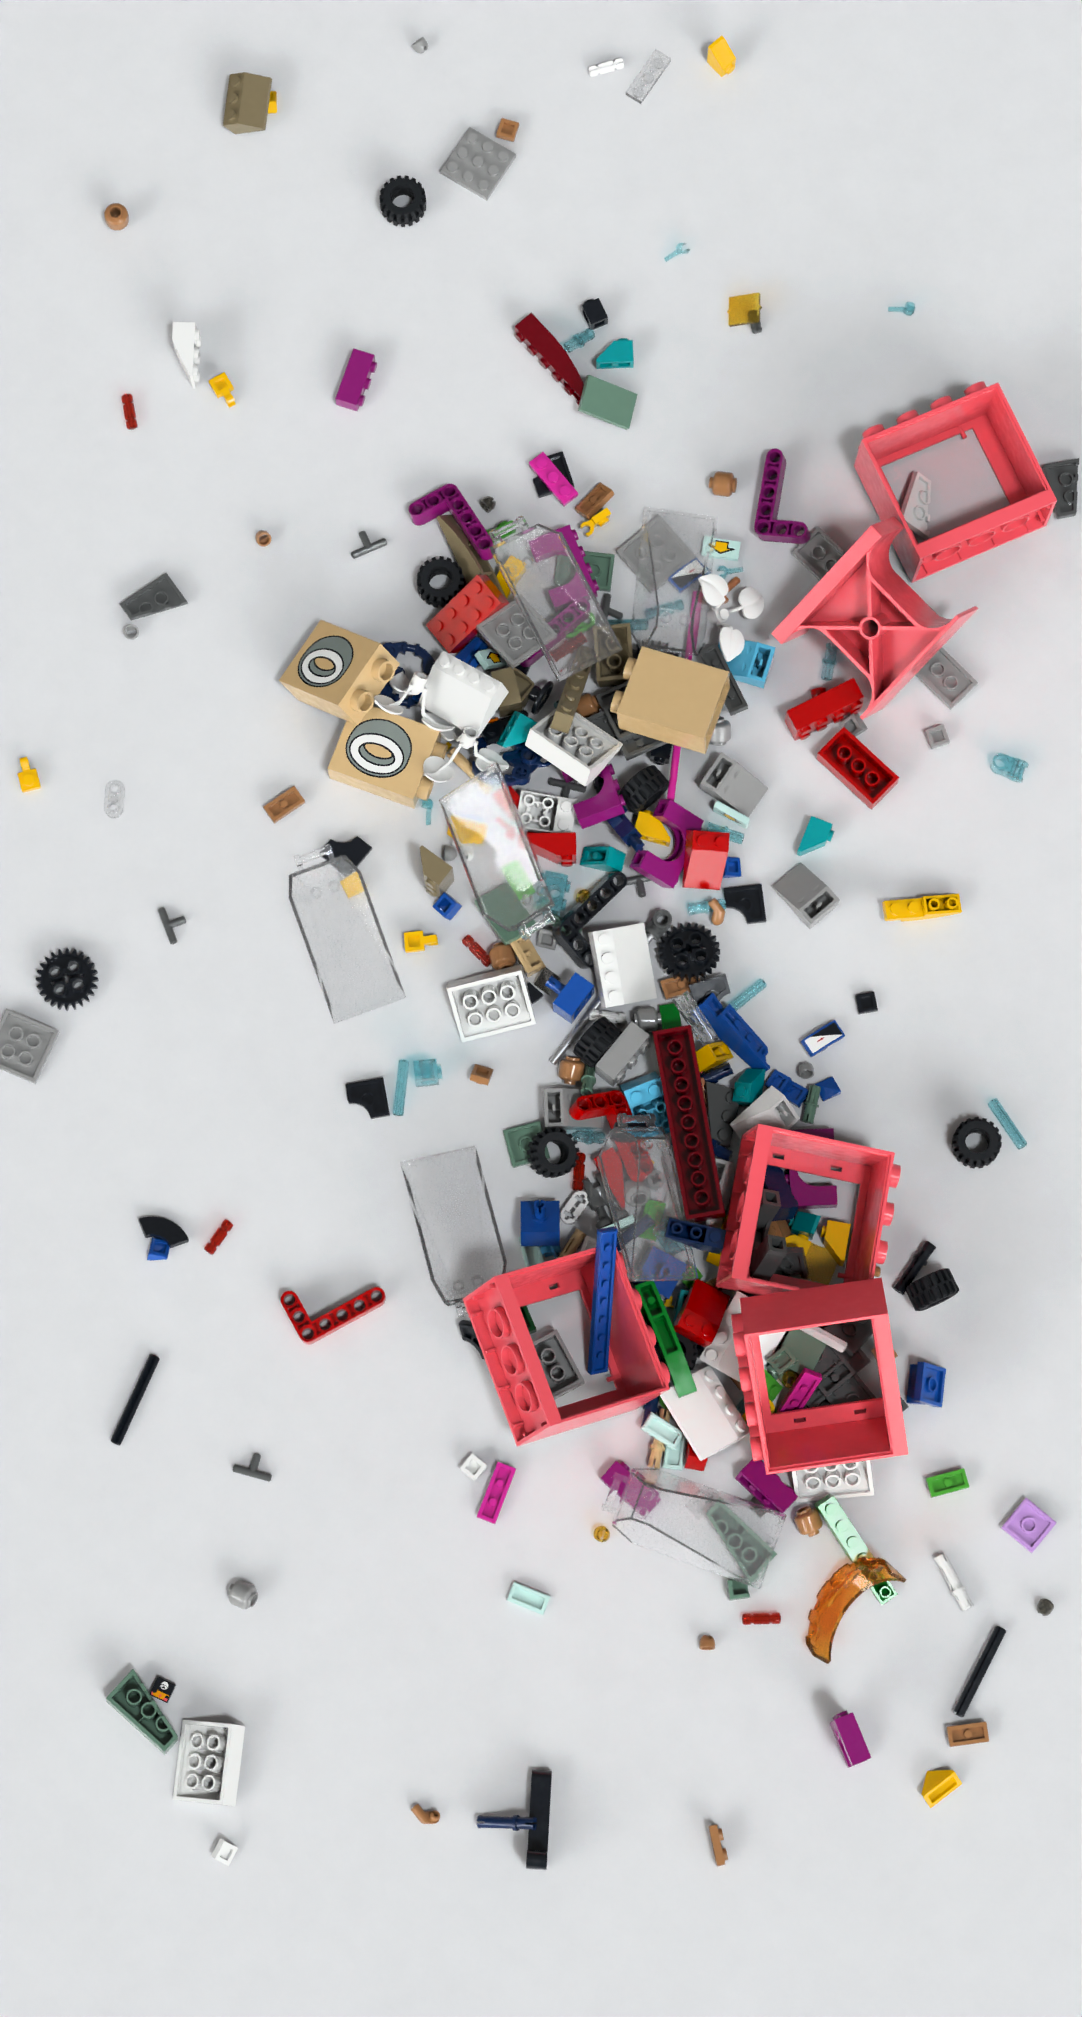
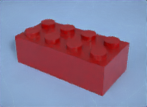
M486 574L476 575L426 626L448 653H458L479 633L477 625L509 604V602Z
M852 678L787 710L785 723L795 741L798 739L804 740L811 735L810 733L816 730L820 732L826 729L828 724L832 722L836 724L842 721L844 716L858 713L861 710L860 708H862L864 695L855 679Z
M845 727L817 753L816 759L871 810L898 784L899 777Z

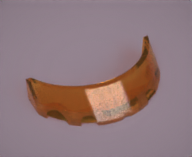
M879 1557L857 1558L858 1561L852 1564L847 1563L839 1568L822 1586L816 1596L818 1601L814 1610L810 1609L808 1620L810 1621L808 1636H805L806 1645L814 1657L827 1664L830 1663L832 1643L839 1622L849 1606L864 1591L885 1581H901L904 1583L907 1580L886 1560Z

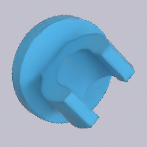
M542 1246L540 1250L545 1257L553 1255L557 1258L561 1252V1247Z

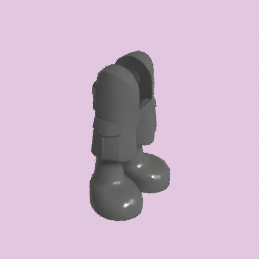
M601 1172L595 1174L597 1183L600 1186L593 1188L589 1178L583 1180L590 1208L592 1211H597L599 1221L595 1225L597 1230L613 1224L605 1211V1205L608 1206L615 1223L630 1217L628 1210H621L616 1205L617 1198Z

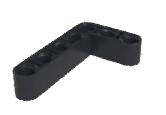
M622 872L606 875L552 929L554 938L577 966L582 969L593 968L594 964L590 944L581 935L579 930L626 886L627 877ZM614 877L617 878V886L613 882ZM601 889L605 892L604 898L600 894ZM588 902L592 905L591 911L588 909ZM575 914L579 917L578 923L574 919ZM562 927L566 929L565 935L562 934ZM574 941L578 944L577 950L573 946ZM586 956L590 959L589 964L585 961Z
M532 1770L529 1817H536L537 1822L529 1824H537L536 1830L529 1829L526 1869L547 1870L552 1771Z

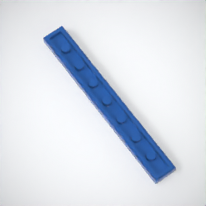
M614 1226L597 1230L588 1373L590 1375L608 1372L618 1229Z

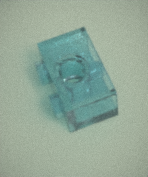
M550 871L545 872L538 903L539 912H551L560 916L561 910L565 911L567 900L564 899L565 892L569 893L571 882L568 881V875ZM552 890H557L560 892V895L558 897H552L550 896V892Z
M436 1059L413 1061L416 1087L439 1085V1079H442L441 1064H437Z

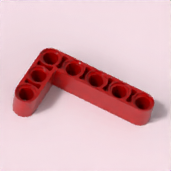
M618 1090L580 1096L569 1109V1114L575 1120L606 1116L612 1132L616 1121L629 1122L634 1119L624 1094ZM642 1138L638 1141L627 1143L616 1141L631 1179L635 1182L644 1181L653 1170V1166Z
M374 1287L311 1321L295 1292L286 1291L281 1296L282 1306L303 1343L309 1345L381 1307L386 1301L383 1289ZM376 1292L382 1294V1299L378 1302L371 1299L372 1295ZM292 1296L295 1298V1302L293 1305H286L285 1299ZM357 1302L365 1304V1308L362 1311L355 1310L354 1307ZM341 1311L347 1312V1319L339 1320L337 1318L338 1313ZM297 1313L304 1314L302 1322L294 1321V1316ZM325 1320L331 1323L330 1328L327 1330L320 1328V1324ZM306 1330H311L314 1332V1335L311 1339H305L303 1337V1334Z

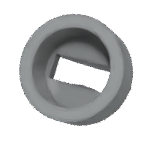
M424 37L413 43L412 47L417 53H424V50L428 48V44Z
M129 624L124 628V635L128 639H135L139 635V629L137 626ZM136 630V634H127V631Z
M444 846V861L454 860L457 857V850L452 846Z
M809 1062L801 1063L798 1069L799 1076L803 1079L813 1077L814 1068Z

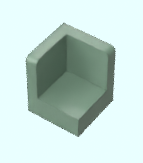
M747 1578L727 1580L729 1601L750 1597Z

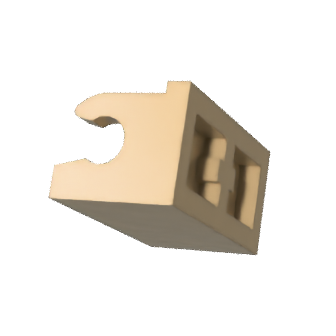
M527 934L509 944L514 951L519 964H522L527 978L546 968Z

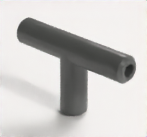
M361 531L359 536L364 547L351 552L353 559L386 546L387 541L383 538L371 543L366 532Z
M608 593L604 594L599 621L601 626L607 624L608 615L618 620H621L623 617V613L610 608L611 595Z
M550 778L548 783L549 785L563 788L561 797L565 798L569 797L570 790L585 793L587 786L582 784L566 783L564 780Z
M643 875L627 878L626 886L636 884L638 895L642 898L646 896L644 882L651 880Z
M159 908L158 913L170 944L177 943V938L173 928L185 924L186 919L182 916L170 921L165 908Z
M253 1454L250 1468L236 1464L233 1466V1472L268 1482L271 1481L272 1477L269 1473L257 1470L261 1458L260 1454Z

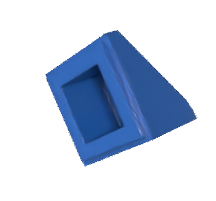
M443 892L432 907L446 919L452 920L462 905L451 895Z

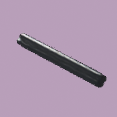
M149 1355L111 1438L112 1443L121 1445L160 1360L158 1356Z
M995 1627L953 1710L955 1715L964 1717L1006 1633V1630L1002 1627Z

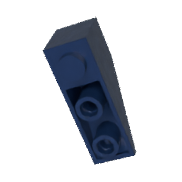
M669 1218L665 1237L702 1251L720 1254L723 1249L726 1230Z

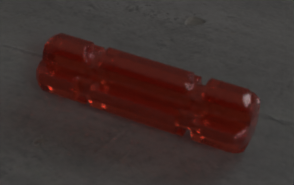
M124 394L122 396V403L125 404L123 409L128 430H134L138 427L137 420L135 419L134 403H132V394Z
M470 935L465 936L462 943L469 947V950L478 960L481 959V963L485 967L491 965L489 954L487 955L486 951L477 942H474Z
M576 1153L579 1156V1160L575 1161L577 1164L573 1169L574 1181H572V1189L582 1191L586 1155L584 1153Z
M225 1219L222 1222L221 1228H218L210 1239L211 1242L207 1243L204 1247L205 1251L209 1254H214L217 1250L216 1247H219L227 1236V1232L232 1229L233 1224L229 1220Z
M769 1613L742 1615V1623L744 1625H751V1623L779 1624L781 1622L780 1613H772V1615H769Z

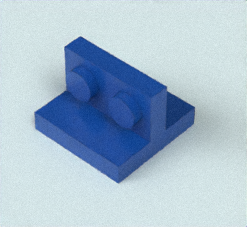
M926 1362L910 1364L906 1403L942 1407L946 1369Z

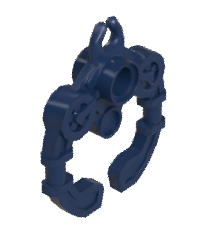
M405 641L383 644L384 648L395 659L399 653L405 655L406 651L414 652L415 657L423 660V673L426 675L430 674L435 660L425 649L420 647V644L412 645L407 644ZM398 666L394 676L400 672L405 674L404 669ZM387 682L379 694L387 696L395 702L400 699L399 694L392 693L393 688L389 682ZM408 696V699H404L400 706H406V709H410V707L416 706L418 703L412 699V696Z
M482 737L477 740L478 752L481 748H487L488 746ZM526 742L513 745L514 751L505 752L502 756L503 760L514 767L512 774H505V777L485 774L477 768L475 761L472 762V772L478 779L494 787L495 785H504V787L522 786L529 783L531 773L538 767H547L552 763L549 761L541 762L540 760L543 757L525 746Z

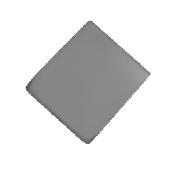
M858 713L850 715L839 724L841 729L845 727L854 736L868 729Z
M541 925L536 946L555 950L557 940L552 934V926Z

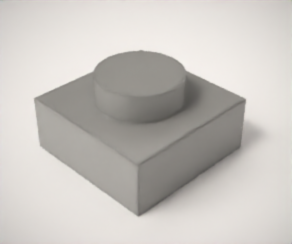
M944 724L925 731L931 749L950 743Z

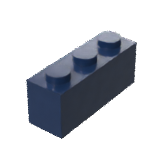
M767 1165L763 1189L779 1191L781 1208L772 1221L793 1219L799 1207L798 1201L791 1192V1187L784 1177L783 1170L779 1167Z

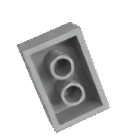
M631 1021L595 1065V1073L613 1087L616 1083L620 1084L626 1077L627 1069L632 1070L638 1062V1056L640 1054L644 1055L649 1049L650 1035Z
M557 1329L533 1342L554 1400L584 1384V1379Z

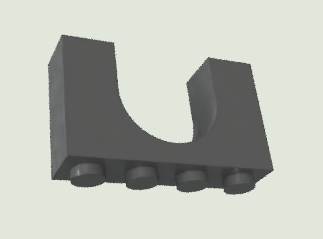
M763 1189L749 1267L750 1277L769 1281L787 1255L785 1237L768 1234L771 1222L781 1208L779 1191Z

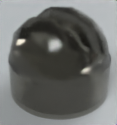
M486 496L479 501L480 506L487 513L496 506V501L492 502L494 498L491 496Z
M1045 1598L1040 1599L1037 1604V1612L1043 1614L1042 1616H1048L1054 1609L1053 1603Z

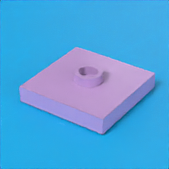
M1026 1497L1001 1529L1032 1553L1057 1522Z

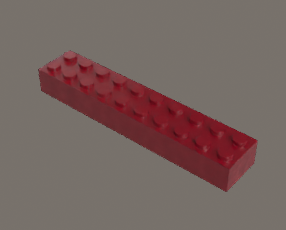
M691 1025L653 1031L686 1221L695 1223L726 1217Z

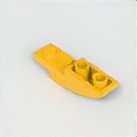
M959 894L923 896L916 899L882 902L885 921H915L962 912Z

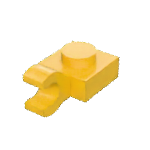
M225 372L208 381L217 398L223 396L229 408L236 405L235 399L230 393L234 390V387Z
M605 508L589 521L583 522L580 525V529L586 526L590 529L585 536H591L596 526L602 527L608 523L611 512L608 508Z
M27 757L19 758L23 772L18 773L22 792L40 789L41 785L37 770L30 769Z
M423 931L404 933L405 952L425 951V945H438L437 935L424 936Z

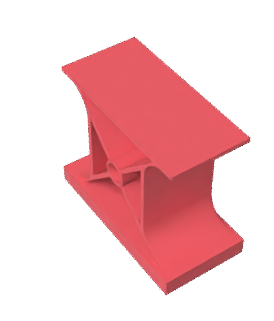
M895 517L871 525L771 633L783 644L806 634L810 628L823 632L857 666L871 684L872 698L868 708L860 716L862 720L882 710L978 610L974 606L956 615L953 619L943 618L936 614L893 570L889 561L890 545L904 528Z

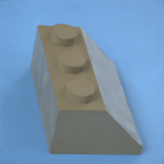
M247 72L230 74L223 126L234 134L265 130L272 79Z
M630 623L593 627L596 676L599 687L617 686L629 681L623 679V672L628 658H633Z
M422 845L420 847L426 892L434 898L436 896L440 897L454 882L453 867Z

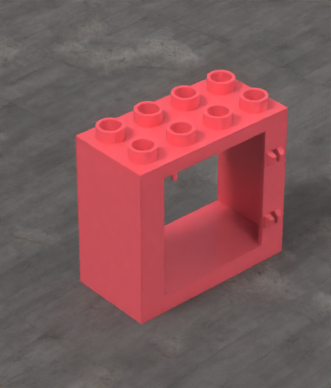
M983 381L977 382L964 391L965 396L952 401L950 396H944L930 405L931 411L918 415L916 410H911L896 419L897 425L885 430L882 424H878L862 433L864 439L861 440L858 447L859 450L854 467L880 520L883 521L895 517L904 526L902 531L893 539L892 545L911 583L1045 527L1052 514L1057 499L999 383L986 387ZM973 429L1010 505L918 543L901 512V507L881 467L961 434L962 438L965 439L967 438L965 432Z
M757 1124L741 1137L725 1228L726 1235L721 1251L715 1287L759 1296L827 1286L822 1283L773 1274L769 1281L750 1277L749 1267L767 1165L860 1184L845 1274L838 1273V1277L844 1279L843 1283L874 1279L876 1263H884L888 1250V1242L880 1240L882 1226H890L894 1214V1203L887 1202L889 1187L896 1188L900 1178L901 1167L900 1165L893 1164L895 1153L763 1124ZM773 1155H776V1156H784V1157H783V1160H782V1159L773 1158ZM831 1167L837 1168V1169L841 1168V1172L834 1171V1170H830V1169H831Z
M596 1247L494 1276L463 1298L517 1446L636 1410L670 1389L668 1385L670 1382L668 1367L665 1363L659 1361L654 1348L656 1345L654 1330L651 1326L645 1324L640 1311L642 1309L641 1296L636 1289L631 1287L627 1276L628 1261L622 1252H618L617 1247L608 1368L611 1376L606 1378L607 1382H614L616 1387L614 1391L557 1408L520 1309L523 1306L579 1290L591 1320ZM555 1284L558 1285V1288L550 1290L549 1288L551 1286H554Z
M882 1277L740 1298L741 1313L731 1315L736 1357H738L740 1383L744 1395L753 1461L764 1460L766 1475L908 1454ZM871 1319L882 1397L771 1413L759 1335Z

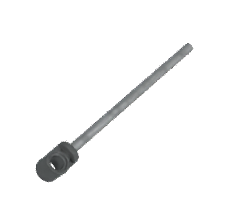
M658 910L646 925L645 931L648 945L652 939L659 941L670 928L672 916L669 911ZM661 916L666 917L668 920L664 925L657 922V919ZM599 997L550 1059L553 1065L558 1063L590 1021L589 1011L598 1010L601 1007Z

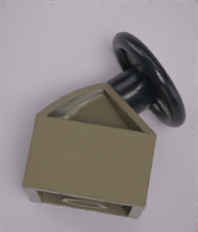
M508 667L491 671V677L503 683L509 691L498 708L500 718L513 715L514 711L524 710L529 699L534 701L531 709L532 714H537L546 703L554 686L552 681H548L541 689L534 685V682L517 668L512 669Z

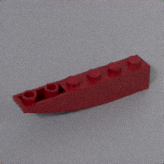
M531 312L515 326L514 335L520 343L524 342L527 345L529 353L532 356L536 355L540 359L539 363L544 369L548 368L552 372L551 375L556 382L560 381L564 385L563 388L567 394L573 395L579 405L584 383L576 367L557 339Z

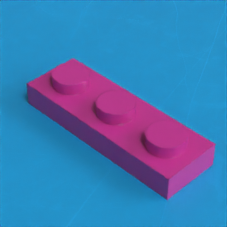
M544 452L529 462L531 469L563 506L578 496V492Z
M804 1367L776 1411L784 1412L803 1409L821 1382L822 1374Z
M497 1462L477 1518L496 1524L516 1468Z

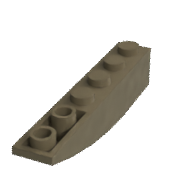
M439 515L436 517L455 556V560L462 569L467 584L476 575L486 574L506 598L488 560H483L479 557L452 515Z
M579 645L550 728L566 734L569 733L595 659L594 650Z

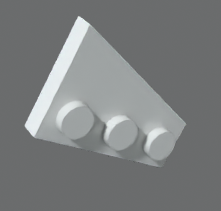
M915 472L912 475L901 512L909 528L923 539H927L930 535V531L927 530V522H930L928 504L931 503V481L921 473Z

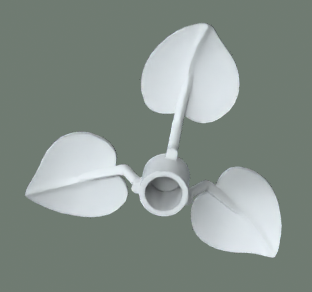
M704 575L698 578L703 596L708 604L715 606L708 611L707 619L711 624L724 626L719 632V643L726 662H729L743 651L745 641L739 630H733L732 625L723 622L727 620L729 613L743 610V615L747 619L757 618L764 609V598L756 589L747 587L742 589L738 596L741 606L727 610L724 607H720L726 601L724 596L729 591L727 582L719 575Z
M415 671L411 681L405 676L404 672L393 676L389 682L390 686L399 692H404L398 701L395 702L384 695H376L374 697V702L382 710L390 714L399 715L404 711L399 705L407 694L419 695L422 692V722L436 731L455 729V726L448 724L432 713H425L427 692L425 685L428 681V676L422 672Z
M467 726L464 730L455 727V729L450 731H440V735L445 740H455L460 743L446 763L438 756L428 757L424 761L423 772L427 778L434 782L443 783L451 780L454 770L448 765L451 764L461 747L468 749L474 746V755L477 757L475 764L483 773L489 775L497 774L508 769L510 765L491 749L481 748L478 752V741H476L478 731L474 727Z

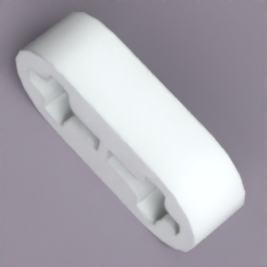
M575 1192L562 1209L561 1220L564 1224H574L589 1204L586 1192ZM584 1196L585 1203H580L578 1207H576V1197ZM572 1209H574V1219L572 1220L571 1218H569L568 1220H566V1215L564 1213H569Z

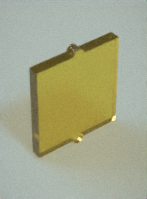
M759 292L729 297V310L727 313L729 314L730 327L760 322L762 306L760 305Z
M811 1243L806 1255L809 1271L808 1279L812 1282L829 1285L838 1263L826 1247L822 1248Z

